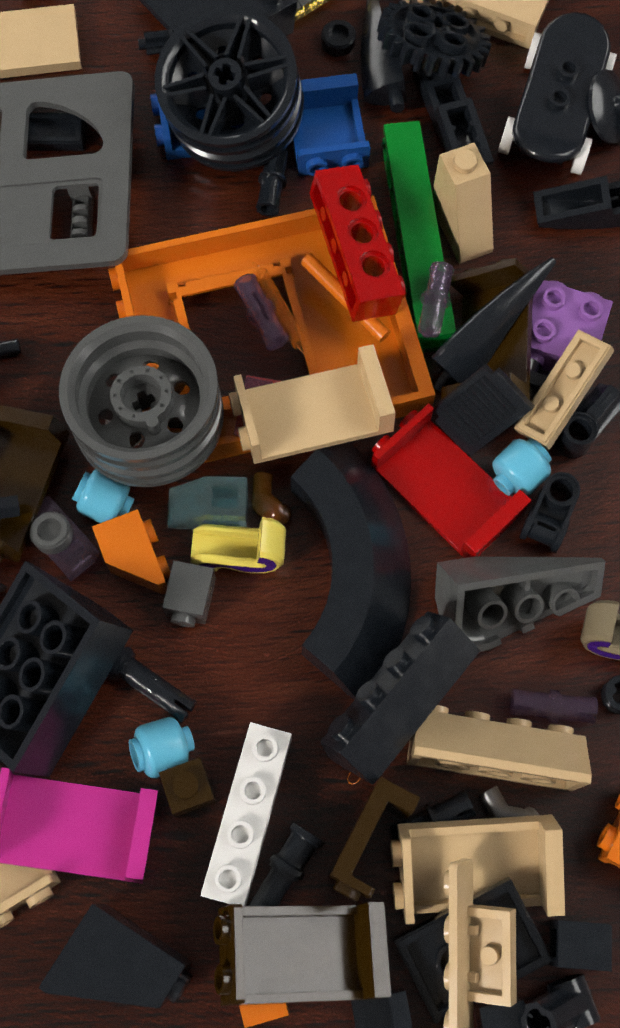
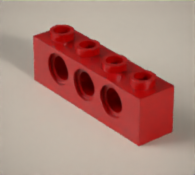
M359 164L315 170L309 194L352 322L396 315L402 299L405 298L406 285L403 277L397 274L394 265L393 247L389 242L386 243L382 232V217L380 212L374 209L371 201V186L368 179L363 178Z

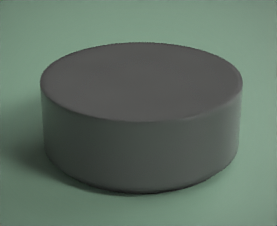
M47 512L40 515L34 520L30 528L32 542L45 554H58L69 547L74 536L72 525L64 515L58 512Z

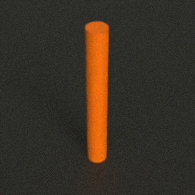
M312 253L307 254L302 259L301 264L348 310L339 280ZM378 318L359 321L380 343L391 332Z

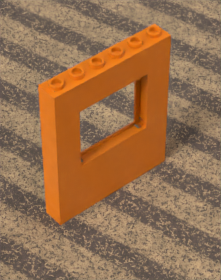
M371 196L374 209L378 210L375 197ZM315 209L130 248L124 262L113 268H108L113 291L121 290L123 299L116 301L119 318L140 315L162 317L179 323L189 330L182 297L255 282L256 279L253 274L255 275L258 272L256 269L266 268L271 278L282 276L293 317L305 336L303 339L306 343L302 346V350L305 353L304 357L309 375L355 365L358 360V348L374 344L396 412L395 418L406 416L414 409L419 412L428 403L433 406L436 394L406 297L402 299L396 315L378 318L391 331L389 336L380 343L359 321L352 322L349 311L301 264L302 259L307 254L312 253L338 279ZM383 226L382 232H383V234H384V237H385V240H386V243H387V242H388V239H387L386 232H385V229H384V226ZM149 363L146 365L154 367L156 369H158L159 365L156 363ZM186 385L180 392V395L190 392V387ZM229 396L222 397L224 422L221 436L215 449L204 463L251 452L250 450H242L238 427H243L244 425L241 415H233ZM148 407V408L142 410V412L148 411V410H150L151 408ZM168 427V429L173 433H179L182 431L181 428Z

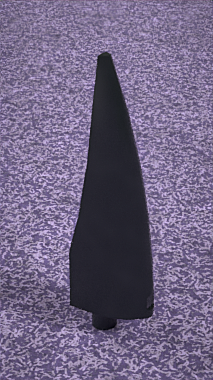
M367 0L360 51L364 101L372 105H390L391 111L398 113L404 110V103H407L400 57L390 58V50L381 48L382 41L377 40L378 32H376L380 16L382 15L379 0Z
M553 257L539 264L497 294L431 356L434 363L441 369L431 380L436 391L441 393L442 387L448 386L452 380L456 383L464 382L491 360L510 328L556 264V260Z

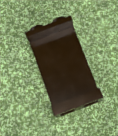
M516 258L501 259L495 264L480 268H469L462 273L448 276V284L463 295L462 325L497 294L529 272V270ZM533 297L510 328L491 360L487 363L493 371L500 367L528 399L530 397ZM461 383L443 386L441 400Z
M0 405V497L18 495L20 516L0 519V563L3 558L19 562L30 535L31 525L37 518L70 435V432L53 415Z

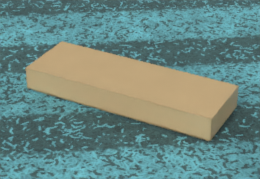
M578 329L531 402L535 405L534 408L519 419L514 429L519 434L528 439L536 440L543 447L550 450L614 352L613 347Z

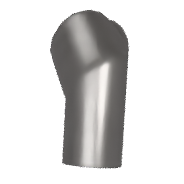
M497 786L478 795L490 818L539 815L532 807L522 809L508 806Z

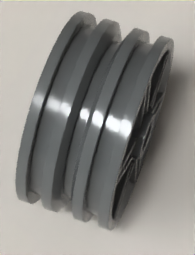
M145 315L129 316L110 321L93 330L76 345L67 358L61 373L59 400L63 416L86 460L98 472L115 482L134 487H156L178 481L199 468L211 455L219 441L224 422V406L213 358L204 343L193 332L179 323L162 317ZM149 363H156L159 365L158 369H156L154 367L146 365ZM117 376L111 387L106 385L110 378ZM186 385L190 387V392L180 395V392ZM148 407L151 408V409L148 410V411L142 412V410H144V409H146V408H148ZM99 418L112 421L102 425L99 423ZM168 427L181 428L182 431L179 433H173L168 429ZM142 434L145 438L144 444L140 448H133L142 439Z

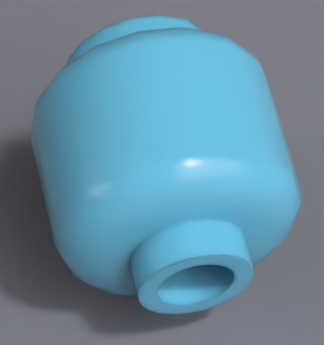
M529 438L527 441L515 439L492 462V467L496 474L493 481L508 496L512 493L516 494L519 490L529 496L550 476L551 467L549 462L552 460L551 456L534 439Z
M96 469L92 473L85 471L72 500L77 502L76 509L79 514L98 523L128 513L135 499L128 496L130 491L129 485L115 482Z
M165 717L139 725L135 729L134 738L129 739L128 742L137 772L144 771L150 778L160 777L159 772L188 762L189 752L195 748L189 727H181L179 722L173 717Z

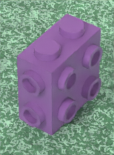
M544 280L533 295L531 358L540 363L542 370L551 372L578 329L602 340L613 301L604 299L594 292H581L566 287L565 284L559 281Z

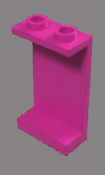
M1 767L0 863L143 884L158 790L141 788L140 793L14 775L9 768Z

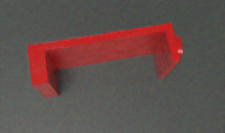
M428 403L421 411L418 412L414 409L408 413L399 425L401 429L392 437L387 434L372 448L371 466L463 558L479 557L525 513L532 500L521 490L514 496L504 494L495 485L493 478L431 421L434 408Z

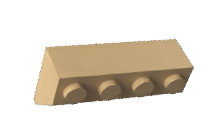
M437 705L409 740L407 765L571 792L591 784L592 773L586 736L573 734L574 728L569 726L548 725V730L532 728V722L526 719L507 718L506 723L490 721V715L487 713L466 711L464 717L448 714L449 708Z

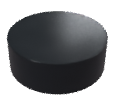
M333 20L323 27L321 45L329 55L336 57L345 56L352 52L355 47L356 31L347 21Z

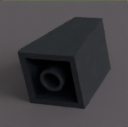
M92 904L40 984L39 989L48 994L160 1008L169 1000L175 1003L177 999H180L193 977L192 974L187 972L192 961L109 905Z

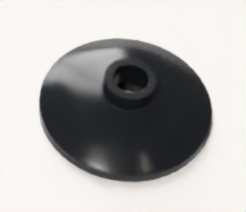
M605 69L598 71L591 80L588 106L592 125L599 138L607 144H614L620 141V79L613 71Z

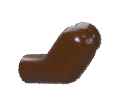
M266 472L255 473L252 492V508L254 512L261 518H272L279 521L282 525L287 524L291 519L292 511L289 505L282 504L279 499L272 495L273 475Z

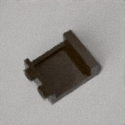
M380 776L328 876L336 881L332 888L333 890L355 902H358L360 896L365 898L372 897L375 889L353 876V871L384 809L405 820L413 814L420 797Z

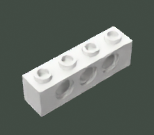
M250 722L200 896L227 904H242V906H246L292 741L291 733Z

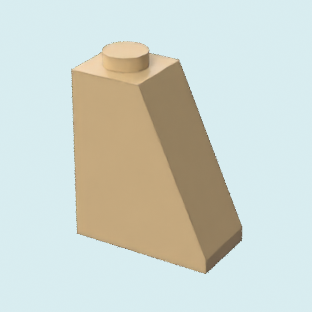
M474 142L439 155L432 191L436 218L459 264L489 254L494 249L491 173Z

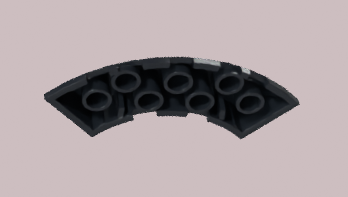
M350 442L315 450L291 476V493L303 503L313 516L320 531L322 530L329 551L331 567V588L327 603L312 633L302 644V655L355 700L360 687L374 677L383 666L385 657L401 643L409 613L411 562L401 518L388 489L376 470L361 452Z

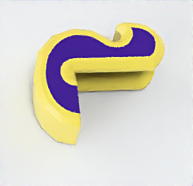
M262 517L259 528L215 524L199 525L193 530L190 561L195 565L214 568V571L220 568L245 573L276 571L284 564L286 528L279 521Z

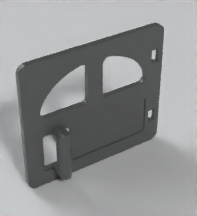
M115 71L0 83V112H2L0 132V275L117 266L127 258L135 84L129 73ZM38 107H45L73 114L86 121L100 134L103 146L98 152L93 154L26 159L30 113ZM98 186L97 232L93 236L95 193L91 187ZM58 189H67L72 200L70 238L53 240L51 239L54 193Z

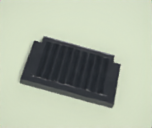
M484 364L433 406L434 412L439 416L435 422L470 457L526 415L535 405L500 367L493 371L487 364Z

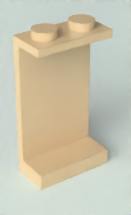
M374 344L358 348V360L355 365L246 390L241 374L233 376L235 392L228 393L233 415H241L244 425L243 427H238L242 450L251 451L254 464L394 431L396 412Z

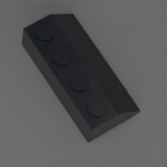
M427 611L424 616H421L412 624L410 633L402 643L385 657L383 666L374 677L360 687L356 694V699L347 710L330 724L328 733L320 741L327 756L336 764L374 785L471 664L480 650L451 618Z

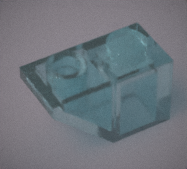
M205 476L169 488L167 527L171 529H195L202 524L247 527L249 494L247 477Z

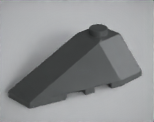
M468 557L437 562L435 601L439 615L451 618L480 652L487 651L501 645L500 639L518 630L524 634L535 629L534 623L552 614L562 616L601 597L606 561L603 558Z

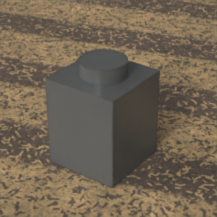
M173 561L162 606L166 617L171 618V623L183 627H194L195 622L206 624L216 581L214 568Z

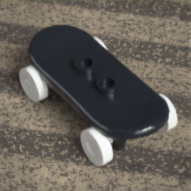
M579 12L562 14L553 19L545 27L542 34L534 33L524 68L530 69L516 117L508 116L498 149L499 153L508 155L512 141H514L521 150L520 154L528 155L542 162L561 165L562 162L574 158L570 172L578 175L582 174L592 144V139L586 137L591 121L588 106L590 83L598 71L605 69L612 71L617 56L616 53L610 52L609 34L604 25L595 17Z

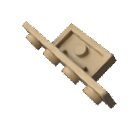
M463 858L451 862L444 876V892L449 897V915L444 923V939L446 943H449V962L445 966L443 980L445 989L449 990V1009L444 1017L443 1028H474L473 1002L512 1007L517 1003L516 909L473 904V860Z

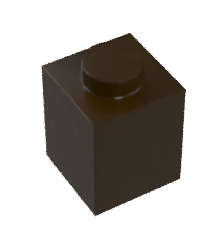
M200 757L159 772L172 815L176 818L217 803L204 763Z

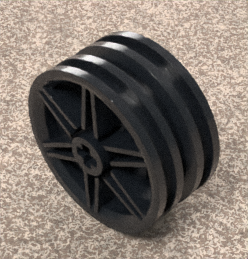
M219 8L203 12L181 25L167 40L159 55L155 71V90L159 105L179 144L199 163L216 170L230 172L254 169L276 158L294 139L304 112L303 88L290 42L280 28L266 17L241 8ZM224 53L225 58L219 59L218 54ZM270 94L272 96L271 100L263 105L261 103V96ZM205 109L203 119L197 118V112ZM244 123V125L238 129L231 127L234 125H240Z

